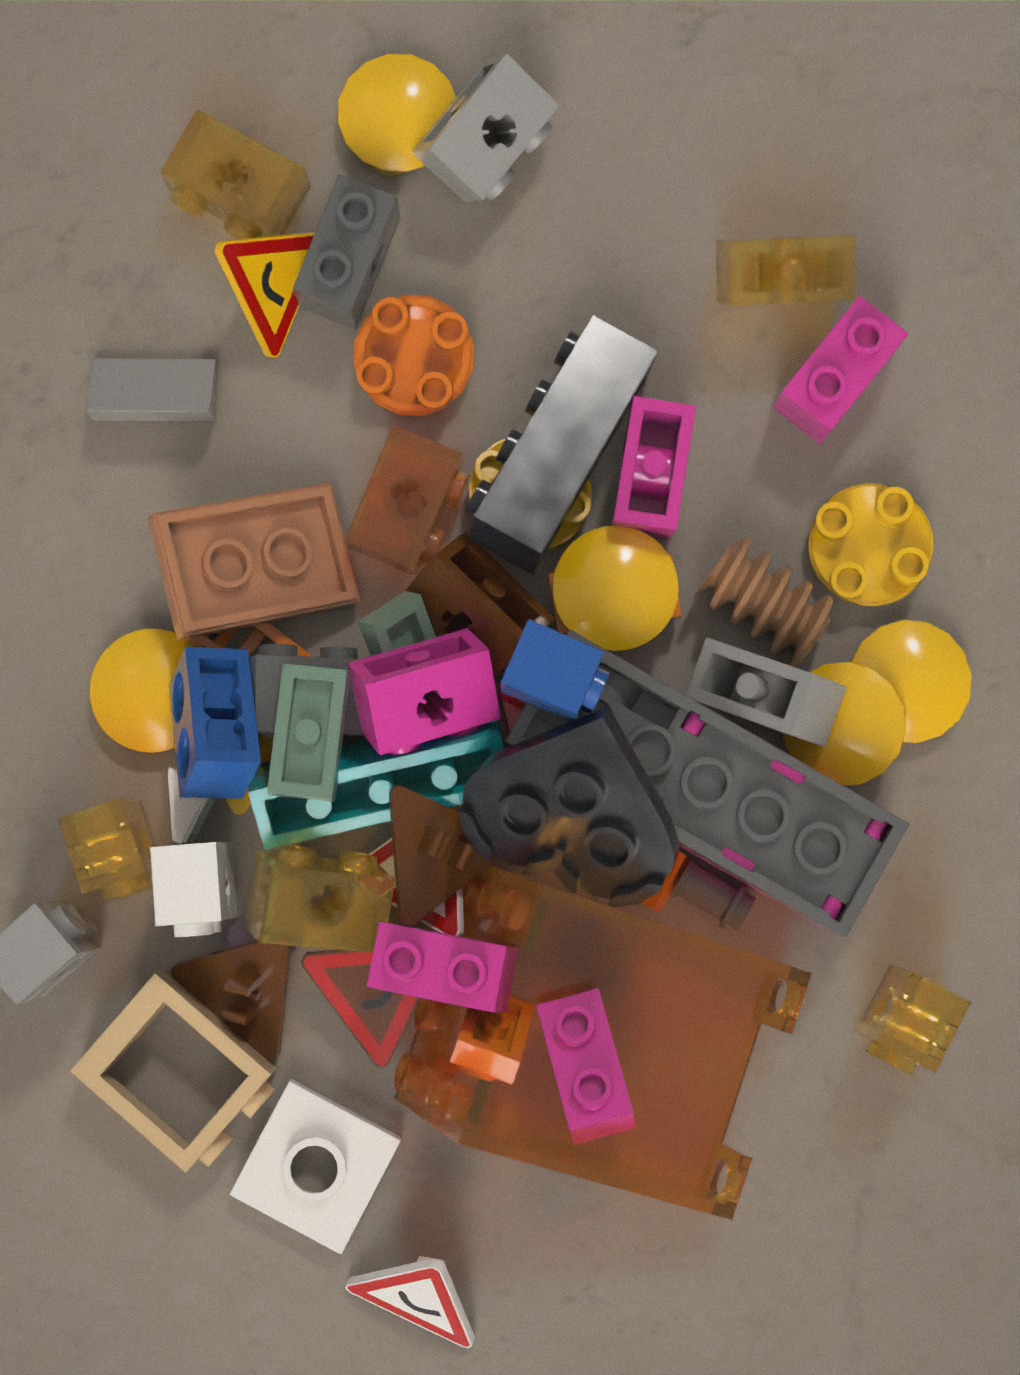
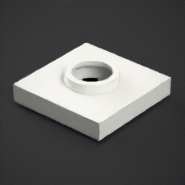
M291 1079L229 1195L329 1249L342 1254L402 1138ZM317 1145L326 1148L333 1154L337 1162L338 1173L336 1180L329 1188L322 1192L304 1190L292 1177L291 1164L293 1157L298 1151L307 1146Z

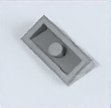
M93 358L86 400V413L93 421H216L217 361L216 359Z

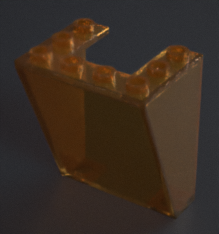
M492 865L487 867L463 886L464 933L461 937L519 948L510 997L535 1005L514 1081L512 1084L498 1079L489 1081L471 1069L451 1063L450 1059L467 1007L420 998L414 1016L416 1032L409 1053L402 1055L395 1070L394 1087L396 1092L394 1099L457 1144L733 1220L752 1158L723 1143L761 1023L792 1034L812 973ZM786 981V997L780 1009L776 1011L777 994L780 987ZM599 988L632 1105L636 1128L574 1145L536 1005ZM727 1164V1180L723 1190L718 1195V1177L724 1165Z

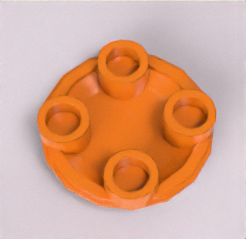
M405 294L400 297H386L374 305L372 313L364 319L354 340L353 366L359 385L378 406L397 415L424 416L446 408L464 391L473 372L475 346L466 321L450 305L427 295Z

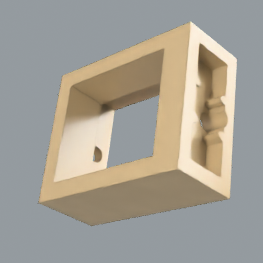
M166 970L154 973L70 1072L181 1170L187 1173L198 1160L209 1167L232 1141L233 1137L225 1129L238 1113L242 1111L251 1118L269 1098L275 1088L267 1080L277 1067L261 1056L173 979L171 974ZM167 1005L248 1076L190 1144L109 1074L110 1070Z

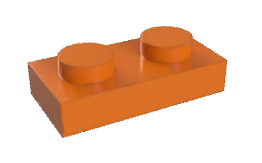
M510 997L507 1012L494 1013L467 1007L450 1062L462 1066L469 1074L476 1078L489 1081L498 1079L512 1084L521 1062L535 1005Z

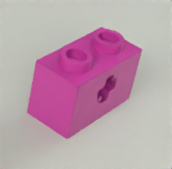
M859 295L782 390L773 408L821 445L909 333Z
M633 396L629 410L611 526L630 527L640 530L654 539L672 540L677 530L695 418V405Z
M468 628L347 663L361 732L379 755L386 753L392 755L410 753L418 749L422 742L446 735H466L478 730L482 724L501 719L489 649Z
M379 922L367 987L494 1013L507 1012L519 948L400 924Z
M599 988L536 1005L573 1144L576 1145L635 1129L632 1105Z

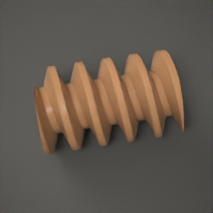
M745 536L727 548L693 596L698 595L710 586L714 588L709 608L715 611L732 601L734 607L730 623L735 626L749 616L754 617L750 637L753 640H757L770 630L773 631L775 635L770 652L776 655L790 645L794 646L795 652L791 666L797 668L830 623L829 614L833 598L825 595L816 602L809 604L808 601L813 584L806 580L790 590L788 585L792 568L786 565L772 575H769L767 572L772 554L764 551L752 560L747 559L752 539Z

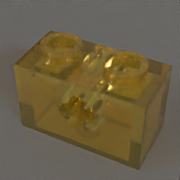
M198 109L195 111L160 172L165 184L172 193L169 199L175 205L199 218L206 211L225 222L223 229L236 239L284 235L311 188L305 167ZM240 177L243 178L245 186L242 189L232 186L227 193L224 192L222 185L225 181L235 184Z
M824 234L716 240L717 302L729 306L855 300V236Z
M119 797L58 819L82 894L102 892L104 900L108 901L115 898L116 900L153 888L149 877L152 876L150 847H157L142 800Z
M278 845L277 853L256 851L244 927L258 943L373 953L379 922L388 923L395 886V878L377 864V857L361 852L341 851L339 852L338 860L315 858L316 851L296 845ZM325 886L331 890L329 896H322ZM312 896H321L318 897L316 906L310 902Z
M889 965L855 1032L871 1039L866 1052L910 1075L913 1074L917 1065L936 1073L971 1002L913 971Z

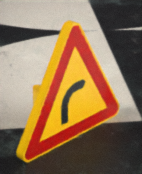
M315 232L219 241L215 246V254L264 355L267 357L276 358L280 355L298 311L299 305L293 287Z

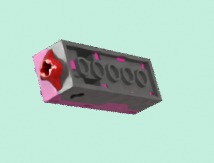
M570 629L567 636L604 651L598 668L610 674L592 712L607 706L611 709L672 818L679 847L826 932L847 937L910 824ZM500 687L499 695L509 736L505 741V747L512 746L568 723L564 719L501 693ZM579 710L575 719L588 715V713Z

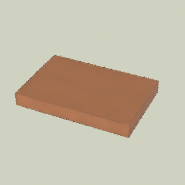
M331 482L152 513L148 518L177 641L355 606L361 602Z

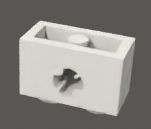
M232 842L150 847L155 926L174 925V937L201 936L222 932L221 921L237 917Z

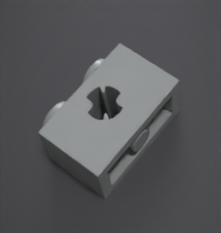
M507 53L487 58L411 153L464 202L483 201L486 197L492 200L511 182L514 172L510 167L523 151L526 153L532 152L548 136L552 129V125L548 120L560 104ZM492 121L497 131L492 132L491 136H497V141L495 144L487 145L483 135L489 134V131L482 130L483 123Z
M706 637L686 696L697 702L825 747L847 687L802 669Z
M62 900L34 903L0 932V987L15 1005L44 997L101 949L100 945L92 937L98 931L94 922L74 902L67 907Z

